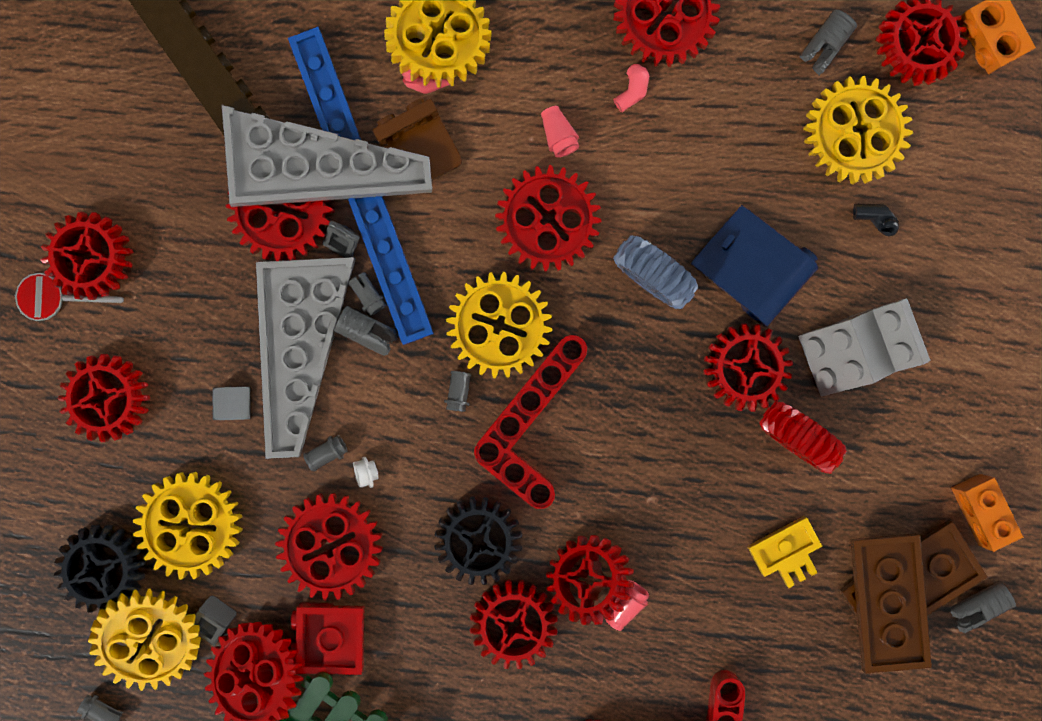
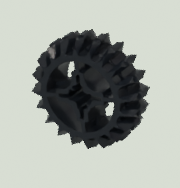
M475 496L470 497V507L466 508L462 500H459L457 507L460 512L457 513L453 508L449 507L446 512L451 521L441 517L438 522L446 530L439 529L435 531V537L444 539V541L434 545L435 550L446 551L438 557V561L442 563L450 560L451 562L445 571L451 573L455 568L459 569L456 576L458 581L462 580L464 573L469 574V585L474 584L475 576H481L482 585H487V574L490 573L493 580L499 581L498 569L500 568L504 573L509 574L511 569L506 561L515 564L518 562V557L511 553V551L518 552L522 550V544L513 542V540L522 538V531H511L512 528L519 524L518 519H512L507 522L506 518L510 516L511 509L507 508L500 514L498 512L501 505L499 500L495 501L493 508L487 507L489 502L487 496L483 497L482 506L476 505ZM468 516H486L482 523L474 528L467 527L466 525L463 527L458 524ZM494 521L504 531L506 537L505 548L499 546L498 542L494 541L490 536L489 532ZM484 527H486L484 532V542L486 545L482 546L480 544V548L476 547L471 554L473 549L471 535L477 536V533H482ZM452 533L458 535L459 539L467 545V551L463 560L456 554L453 548ZM486 553L491 556H498L495 561L489 564L472 565L480 554Z
M94 524L90 530L84 527L78 530V535H70L67 538L69 545L65 544L59 548L63 556L56 558L54 561L55 564L62 567L61 570L56 571L53 575L63 579V582L58 585L57 589L63 590L67 588L69 591L64 600L69 601L75 597V608L80 609L86 604L87 613H93L97 608L99 610L105 609L109 600L117 603L121 593L126 595L128 599H131L133 590L140 591L141 585L137 581L144 579L146 575L138 570V568L146 565V561L143 559L138 560L136 556L142 553L143 549H133L131 546L136 538L132 536L125 540V529L121 528L114 533V527L111 524L104 526L103 529L100 524ZM97 543L110 547L117 555L107 554L103 547H99ZM84 551L85 554L82 556L84 568L79 572V558ZM111 563V566L104 569L105 571H97L90 574V571L97 568L96 566ZM122 564V580L117 587L116 569ZM84 582L93 583L98 591L102 590L103 593L92 590Z

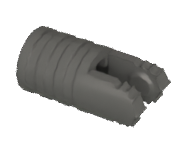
M833 10L800 54V58L806 62L814 58L821 48L824 50L812 68L819 76L826 70L856 30L857 24L854 19L843 11Z
M346 306L334 329V332L383 356L388 355L391 350L389 342L393 343L399 336L397 330L349 306Z
M997 581L950 608L952 616L958 618L956 622L959 632L966 633L1016 607V603L1007 587L1001 581Z

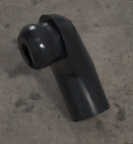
M854 204V220H870L879 232L888 237L894 236L898 232L899 221L886 205Z

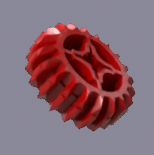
M907 0V3L900 1L895 6V10L891 9L886 13L885 18L887 21H882L879 24V29L883 33H880L875 41L883 44L876 54L886 55V59L882 62L881 66L886 67L890 64L893 67L890 71V76L894 77L901 73V83L908 82L912 77L914 86H919L923 80L927 85H931L936 81V78L943 80L948 76V71L952 72L958 67L956 61L961 60L965 55L960 48L965 47L968 40L961 38L960 35L966 32L967 27H958L957 22L961 20L962 15L953 17L950 14L953 10V5L942 8V0H935L932 4L931 0ZM909 18H922L930 21V23L922 25L916 20L912 22ZM939 31L942 35L943 43L939 40ZM928 32V34L924 38V41L922 42V45L915 50V47L919 44L918 41L920 40L921 36ZM899 37H900V38L902 39V41L904 42V45H905L904 52H903V50L901 49V46H900V43H899ZM919 56L927 61L929 59L932 60L934 64H919L912 61V59Z
M81 211L77 213L76 218L72 215L65 216L66 225L60 222L54 223V227L57 230L56 234L51 232L45 234L51 240L50 245L43 244L40 246L42 250L48 251V256L40 260L44 264H50V267L45 270L44 274L49 277L55 276L51 284L58 288L62 286V294L70 296L73 293L74 298L83 300L85 296L88 300H96L98 294L102 297L109 296V287L113 290L120 288L116 280L117 278L123 280L128 278V275L122 272L124 267L131 268L133 265L132 262L125 260V256H129L134 252L130 248L123 247L130 239L125 235L119 236L123 228L117 224L112 226L113 221L111 218L105 216L101 219L100 214L92 212L88 217L87 213ZM84 232V235H80L76 245L68 247L75 236ZM99 234L106 240L110 256L102 251ZM76 253H91V255L97 256L99 259L90 258V260H84L83 257L76 256ZM66 257L73 263V273L76 274L75 278L68 270ZM102 265H107L105 271L98 278L90 281V278L94 277L96 269Z
M746 323L740 324L739 335L733 326L727 328L729 339L723 334H718L716 338L721 346L719 347L716 344H709L708 346L710 351L716 353L715 357H704L705 362L713 363V369L706 368L703 370V374H714L715 378L706 383L707 387L711 388L718 385L719 388L714 392L713 396L720 398L726 394L723 404L728 407L736 399L735 409L738 411L744 409L746 402L751 412L756 411L757 401L762 408H768L767 396L777 402L780 397L775 392L776 388L781 391H787L788 389L785 384L781 383L782 378H792L791 373L784 372V366H792L793 361L783 360L782 356L790 352L789 348L785 347L778 350L777 347L782 343L783 339L779 336L770 341L773 332L770 328L765 329L760 335L761 327L759 324H754L750 333ZM748 340L747 348H744L739 358H725L732 346L740 341ZM758 344L768 352L772 367L766 366L760 361V350L757 349ZM750 359L752 361L750 364H754V368L761 369L762 371L748 372L745 376V371H742L741 367L734 366L733 363H748ZM723 367L732 370L736 374V385L739 386L737 392L727 383ZM757 377H770L768 383L761 390L748 394L749 387H752Z
M100 354L98 359L95 356H88L86 363L83 361L75 363L77 372L67 371L65 373L70 382H62L59 385L67 391L66 395H60L57 399L61 402L66 401L67 407H63L59 412L61 414H70L65 424L68 426L77 424L75 429L77 435H82L86 432V438L90 441L95 440L97 437L100 442H108L110 437L116 441L122 439V432L126 435L134 432L132 424L136 426L142 424L143 421L137 414H146L149 411L141 403L142 401L150 400L151 397L147 394L142 395L141 389H146L149 384L147 382L138 383L137 380L142 376V372L140 370L131 372L133 368L131 361H126L122 364L121 356H113L110 360L108 354ZM103 371L115 375L124 386L119 388L112 386L109 378H105ZM88 382L89 393L86 397L82 398L84 387ZM105 393H116L115 395L108 397L109 399H106L104 403H93V401L99 400L100 397H103ZM127 397L125 410L118 418L117 415L120 414L119 404L122 399ZM93 408L96 410L99 417L104 419L105 424L92 419L85 409Z
M775 401L763 414L764 417L760 421L762 430L814 468L831 474L842 463L843 457L847 453V449L842 441L799 410L784 402Z
M591 535L589 540L585 536H578L577 544L571 540L567 541L566 547L568 551L560 548L556 550L560 560L552 559L549 561L551 566L556 567L554 573L548 572L546 574L547 578L554 579V584H550L546 589L549 592H556V595L550 601L552 604H561L558 612L561 615L569 613V621L577 622L580 619L581 625L588 626L591 621L595 625H602L603 617L606 620L612 621L614 619L613 609L617 612L624 611L620 600L630 601L631 596L625 593L626 587L633 588L635 586L634 582L626 581V576L634 573L633 569L623 567L630 560L629 557L626 555L619 556L622 549L620 546L614 545L611 547L610 539L603 538L600 541L599 536ZM586 555V558L582 559L581 567L577 571L571 572L574 564ZM600 555L607 561L612 577H607L603 574L602 562H599ZM593 576L595 579L602 580V582L588 584L578 579ZM569 583H573L577 587L578 598L581 599V604L574 599ZM605 588H610L606 598L594 606V602L598 601L599 593Z
M509 579L505 581L506 590L503 591L498 583L493 584L494 596L486 590L483 591L482 597L487 603L482 601L475 602L474 607L481 613H471L470 620L479 624L471 626L470 633L479 635L474 639V646L485 644L481 650L482 657H486L492 652L491 663L493 665H496L499 659L502 658L504 659V669H509L510 661H516V667L520 670L523 667V659H527L528 664L533 666L535 664L533 654L536 653L540 658H544L546 652L542 646L547 648L553 647V641L547 636L557 635V628L550 625L558 622V617L555 614H548L554 609L552 602L542 605L547 598V594L544 591L536 597L534 596L537 589L535 584L530 585L528 591H525L524 580H519L518 589H512V582ZM507 600H521L512 610L494 608ZM530 605L540 616V631L533 629V625L525 619ZM520 614L519 626L523 627L515 626L508 634L509 622H513ZM488 617L494 619L495 624L499 625L503 630L498 643L488 631ZM516 639L533 640L531 643L520 648H508Z

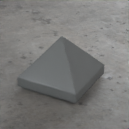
M331 221L325 234L326 238H324L322 244L344 258L353 257L360 237L352 228Z

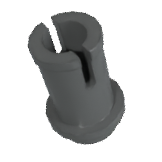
M366 272L358 275V280L354 277L349 281L348 285L363 304L362 310L372 316L383 310L387 305L384 302V295H379L367 277Z
M451 371L448 400L444 399V403H447L446 410L466 412V406H470V403H467L472 374Z
M330 435L327 438V442L303 454L305 462L311 471H317V469L336 458L340 460L344 458L343 454L347 453L348 450L339 435L335 437Z
M87 695L77 710V713L82 715L81 719L85 720L88 718L92 721H119L123 714L122 711H118L98 700V695H94V697Z

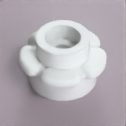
M362 457V460L353 462L355 476L359 487L369 485L372 488L373 480L378 479L377 468L374 461L368 462L366 457Z

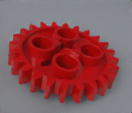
M615 0L614 7L622 11L614 13L613 20L622 22L617 26L616 34L626 33L621 44H633L632 56L641 51L643 52V63L649 56L654 57V65L656 67L659 65L661 58L666 60L668 67H671L675 57L683 65L686 62V53L695 59L699 54L697 47L703 50L707 48L708 42L705 38L712 39L716 33L709 26H717L720 21L718 17L711 14L717 13L720 5L711 3L713 0H679L671 15H666L651 35L647 34V30L656 23L661 11H666L674 0ZM691 5L696 9L697 15L688 17L682 12L681 7ZM641 8L646 9L651 13L652 18L646 21L641 20L636 16L635 11ZM665 29L671 30L676 35V40L667 42L662 39L660 32Z
M549 165L547 174H542L539 166H536L535 176L532 177L524 170V181L522 183L513 178L512 184L515 189L513 191L506 188L503 189V193L508 198V201L499 200L497 202V205L505 211L495 214V219L504 221V224L498 226L496 231L507 234L500 242L502 245L512 244L508 252L509 256L517 252L521 254L518 262L520 265L527 259L531 260V270H534L538 263H542L544 272H547L549 264L554 263L557 271H561V261L564 260L572 267L574 265L573 255L583 259L585 255L581 248H593L594 245L588 240V237L599 236V232L593 229L592 225L601 223L602 219L593 217V213L599 211L601 207L600 205L590 204V201L595 198L596 193L585 194L584 191L588 186V182L577 185L578 173L567 178L565 177V167L557 175L554 174L552 165ZM545 188L554 189L558 193V200L552 204L543 202L540 198L542 190ZM528 197H533L547 215L552 212L555 214L554 223L569 237L568 241H564L551 224H541L543 216L528 202ZM529 210L534 215L533 223L529 226L520 225L516 221V215L519 211ZM567 212L576 213L580 218L579 226L576 228L566 227L562 222V216ZM551 234L554 236L556 246L552 250L540 248L538 238L541 235Z
M331 200L307 201L301 206H296L294 202L283 203V205L291 210L308 214L307 219H302L285 212L278 214L273 209L261 205L231 207L230 203L226 204V208L235 211V214L228 217L227 221L238 224L231 231L232 234L236 236L244 234L239 244L245 247L252 243L250 253L254 255L262 249V258L265 260H269L272 253H274L276 261H282L284 253L287 254L290 260H295V251H299L305 257L308 256L307 245L316 249L319 248L315 238L317 236L326 238L325 233L321 229L322 226H328L330 221L325 219V215L335 213V210L325 204ZM263 211L267 215V222L264 226L256 228L253 218L258 212ZM290 221H296L299 226L297 234L293 237H286L284 233L286 224Z
M334 492L330 494L328 501H325L322 493L316 496V504L309 497L304 499L305 510L301 506L295 505L292 509L296 517L286 515L283 519L289 527H280L277 531L285 536V539L275 542L276 546L284 548V551L276 556V559L286 560V564L280 571L286 572L290 570L292 572L287 581L288 583L294 582L297 579L300 581L298 592H301L306 586L309 587L310 598H313L318 591H322L323 600L326 601L330 592H334L336 599L339 600L342 597L343 589L350 596L353 595L355 592L354 583L361 588L366 585L362 575L372 578L375 574L369 565L378 566L381 560L373 556V554L380 553L383 550L382 546L374 544L375 541L382 537V533L372 532L378 521L368 522L366 520L371 511L366 510L360 513L358 511L361 504L360 501H357L353 506L348 505V495H345L340 502H337V496ZM333 516L340 517L345 524L344 531H333L329 525L330 518ZM302 531H309L314 535V546H306L301 542L300 534ZM350 532H355L356 534L354 538L338 544L332 551L328 549L309 560L303 559L305 554L320 549L326 543V540L328 543H332ZM344 547H355L359 552V559L357 561L346 559L343 553ZM315 561L326 562L330 569L329 574L325 576L318 574L314 567Z
M261 622L238 624L237 628H229L227 630L228 635L218 637L221 646L211 647V651L216 657L206 660V663L212 667V671L204 673V676L210 678L212 683L207 685L205 690L213 691L214 693L208 701L209 704L217 702L219 705L215 715L225 713L224 721H279L288 718L287 709L296 708L297 706L292 696L301 695L302 693L295 687V683L303 681V677L296 675L295 671L303 665L293 661V658L299 652L298 650L289 651L288 649L292 639L281 640L283 630H273L272 624L262 625Z

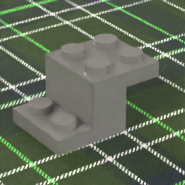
M907 298L851 315L832 325L798 336L821 397L873 384L894 372L924 365L931 361Z

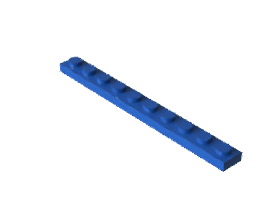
M319 27L289 37L290 46L322 130L338 134L340 137L361 140ZM383 196L349 198L350 206L402 345L434 334Z

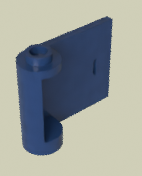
M743 205L739 207L691 262L694 268L740 303L742 309L754 321L765 328L819 268L815 263L818 258L812 251L806 247L799 249Z

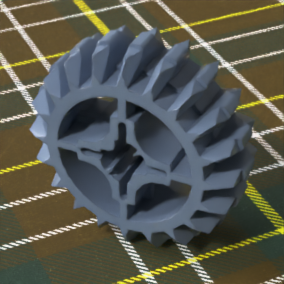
M630 235L617 249L618 252L613 257L617 267L663 303L674 309H681L694 297V293L698 289L696 279L683 266L677 263L675 259L671 258L657 246L652 245L641 237Z

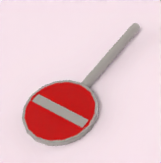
M44 273L30 274L22 279L17 286L15 294L16 306L21 314L35 321L49 320L55 316L61 309L63 301L124 302L123 297L97 296L96 300H88L85 296L83 300L75 299L74 295H63L62 287H54L51 284L54 278L46 276Z

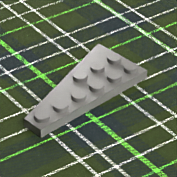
M222 105L229 203L231 207L432 193L430 160L427 156L391 147L388 149L368 144L367 141L352 140L340 137L335 133L287 121L284 123L265 118L263 115L236 111L234 108Z
M354 257L256 262L266 459L301 456L334 339V329L341 314L348 283L356 258Z

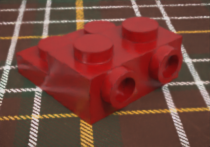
M301 602L296 610L292 611L291 630L296 631V643H292L291 651L298 650L299 652L293 658V661L303 665L296 670V674L326 672L328 674L362 675L364 668V606Z

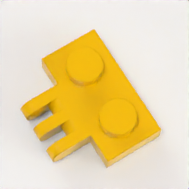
M805 516L747 546L761 574L766 577L778 570L788 589L794 586L789 573L794 572L799 582L806 580L801 570L802 566L805 565L807 572L811 576L817 574V570L808 554L819 549L822 545L808 518Z

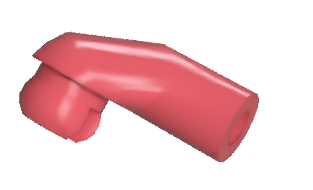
M633 64L628 68V89L613 99L620 112H624L646 96L649 73L640 64Z
M411 70L402 74V80L406 87L423 94H429L450 85L447 79H442L440 88H437L435 79H430L427 86H424L422 76L419 75L416 80L411 81Z

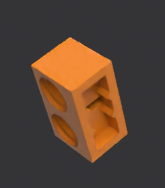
M985 0L962 14L960 26L967 27L963 36L970 40L976 51L975 57L978 64L986 69L988 75L1036 48L1010 0ZM981 14L989 18L990 26L982 22ZM997 42L1005 47V55L998 51Z
M978 474L951 487L978 546L995 552L1024 538L995 477Z

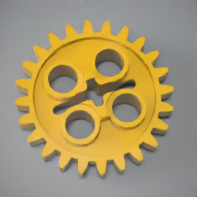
M399 0L400 7L391 6L392 17H386V27L388 29L384 30L385 40H387L386 51L392 53V64L400 63L401 74L411 70V81L416 80L419 75L422 76L424 86H427L430 79H435L437 88H440L442 79H447L450 86H454V77L456 76L465 82L467 78L466 70L476 74L477 63L484 65L485 53H489L491 30H488L490 20L489 18H483L484 8H475L476 0ZM427 13H435V14H437L438 16H436V17H428V16H426L425 14H427ZM451 13L452 15L444 23V20L447 17V15ZM464 28L467 31L459 33L454 29ZM419 38L422 42L412 43L409 40ZM431 49L428 57H423ZM441 53H447L451 55V57L443 59L438 57L437 55Z
M862 76L855 85L852 77H848L844 81V87L839 81H836L832 84V91L826 88L820 93L823 100L816 98L812 102L816 110H810L806 114V117L812 120L813 123L803 127V130L812 132V136L804 140V143L814 144L815 147L808 155H819L820 159L817 161L816 167L823 164L828 165L826 176L837 171L838 182L843 181L847 175H849L851 184L857 183L860 176L864 184L872 181V174L878 180L885 176L884 170L891 172L896 169L893 161L900 162L904 160L905 157L899 150H906L911 146L903 140V138L913 134V131L904 128L905 124L912 121L911 117L902 116V112L908 108V105L898 106L896 104L901 96L900 93L892 97L888 95L891 85L888 84L883 89H878L879 79L877 78L867 85L865 76ZM851 102L855 103V106H856L855 111H854L853 107L850 105ZM866 104L876 109V118H870L866 114ZM833 111H839L844 115V125L837 124L832 117ZM853 127L862 129L863 134L860 135L859 132H853ZM872 136L881 139L883 143L882 151L873 148L871 144ZM840 142L850 146V157H845L840 153ZM861 150L865 155V159H862L860 156Z
M491 272L486 283L477 276V287L473 288L466 283L465 288L468 294L463 296L456 293L455 295L461 302L460 305L449 306L456 313V317L446 319V322L455 325V329L447 332L448 336L457 337V341L451 345V348H462L463 351L459 354L458 359L461 360L469 357L470 361L467 368L471 369L476 364H479V375H483L487 368H490L493 378H496L499 369H503L504 374L508 378L510 377V368L515 367L521 374L523 373L521 363L526 362L533 367L532 354L540 357L543 356V353L538 349L539 344L549 345L550 343L542 337L543 333L552 332V328L544 326V321L551 319L552 315L542 314L541 311L548 305V302L538 303L536 301L541 294L540 290L532 294L528 292L531 285L530 281L522 287L519 286V275H516L512 282H508L506 272H503L500 281H495L494 275ZM488 295L495 296L499 300V308L490 314L482 311L480 306L482 299ZM516 307L526 308L530 313L529 321L523 325L515 324L511 319L513 309ZM477 313L496 321L502 316L505 318L506 325L525 331L527 336L523 338L505 330H501L499 335L495 334L492 325L473 319L472 314ZM478 325L485 327L488 333L486 341L482 344H474L469 337L471 329ZM506 337L516 339L519 345L518 351L511 356L502 354L499 347L502 339Z
M181 472L176 474L175 481L171 476L163 478L164 486L159 483L153 484L151 487L155 495L149 492L142 495L148 504L136 506V509L143 516L133 519V523L141 525V530L133 533V536L143 537L144 541L137 546V549L147 548L149 550L144 560L147 561L154 557L157 560L154 570L165 565L167 566L166 576H170L175 570H178V577L182 580L189 571L191 577L196 579L200 576L201 570L207 576L213 572L212 565L218 569L222 567L224 562L221 556L227 559L232 557L233 553L228 546L235 547L239 545V541L232 536L242 532L243 528L234 525V522L242 518V515L232 513V509L238 505V502L228 503L226 500L232 492L230 490L222 494L219 492L222 485L221 481L211 486L209 485L210 475L203 476L198 481L197 472H192L188 480H186L184 473ZM170 499L178 503L180 508L178 515H173L169 512L167 504ZM202 503H207L211 506L213 514L210 519L204 518L201 515L200 505ZM188 519V524L215 525L217 529L213 531L197 527L188 531V527L183 525L162 526L160 520L178 524ZM166 532L172 533L175 536L176 545L174 548L169 547L165 543L164 535ZM199 535L204 536L208 540V551L198 548L196 539Z
M134 589L131 599H128L126 595L121 593L117 603L109 600L106 608L99 610L97 620L93 621L88 643L92 644L89 652L90 655H97L94 665H105L102 673L103 676L114 673L113 683L115 684L122 678L125 679L126 688L128 689L132 686L133 682L138 683L140 691H143L146 683H150L153 689L157 690L161 680L167 686H170L172 676L181 679L183 671H190L193 660L197 659L199 650L197 648L200 646L201 637H199L200 625H194L196 615H186L187 604L177 607V596H174L169 601L164 600L165 591H161L158 597H153L151 589H147L145 596L141 597L139 592ZM134 618H142V619H144V620H146V621H145V622H140V621H137V620L134 619ZM158 619H162V621L154 628L152 637L147 638L155 622ZM164 634H171L174 637L168 638ZM117 642L125 643L127 646H121ZM143 643L134 660H129L136 653L138 644ZM146 658H151L155 661H148Z

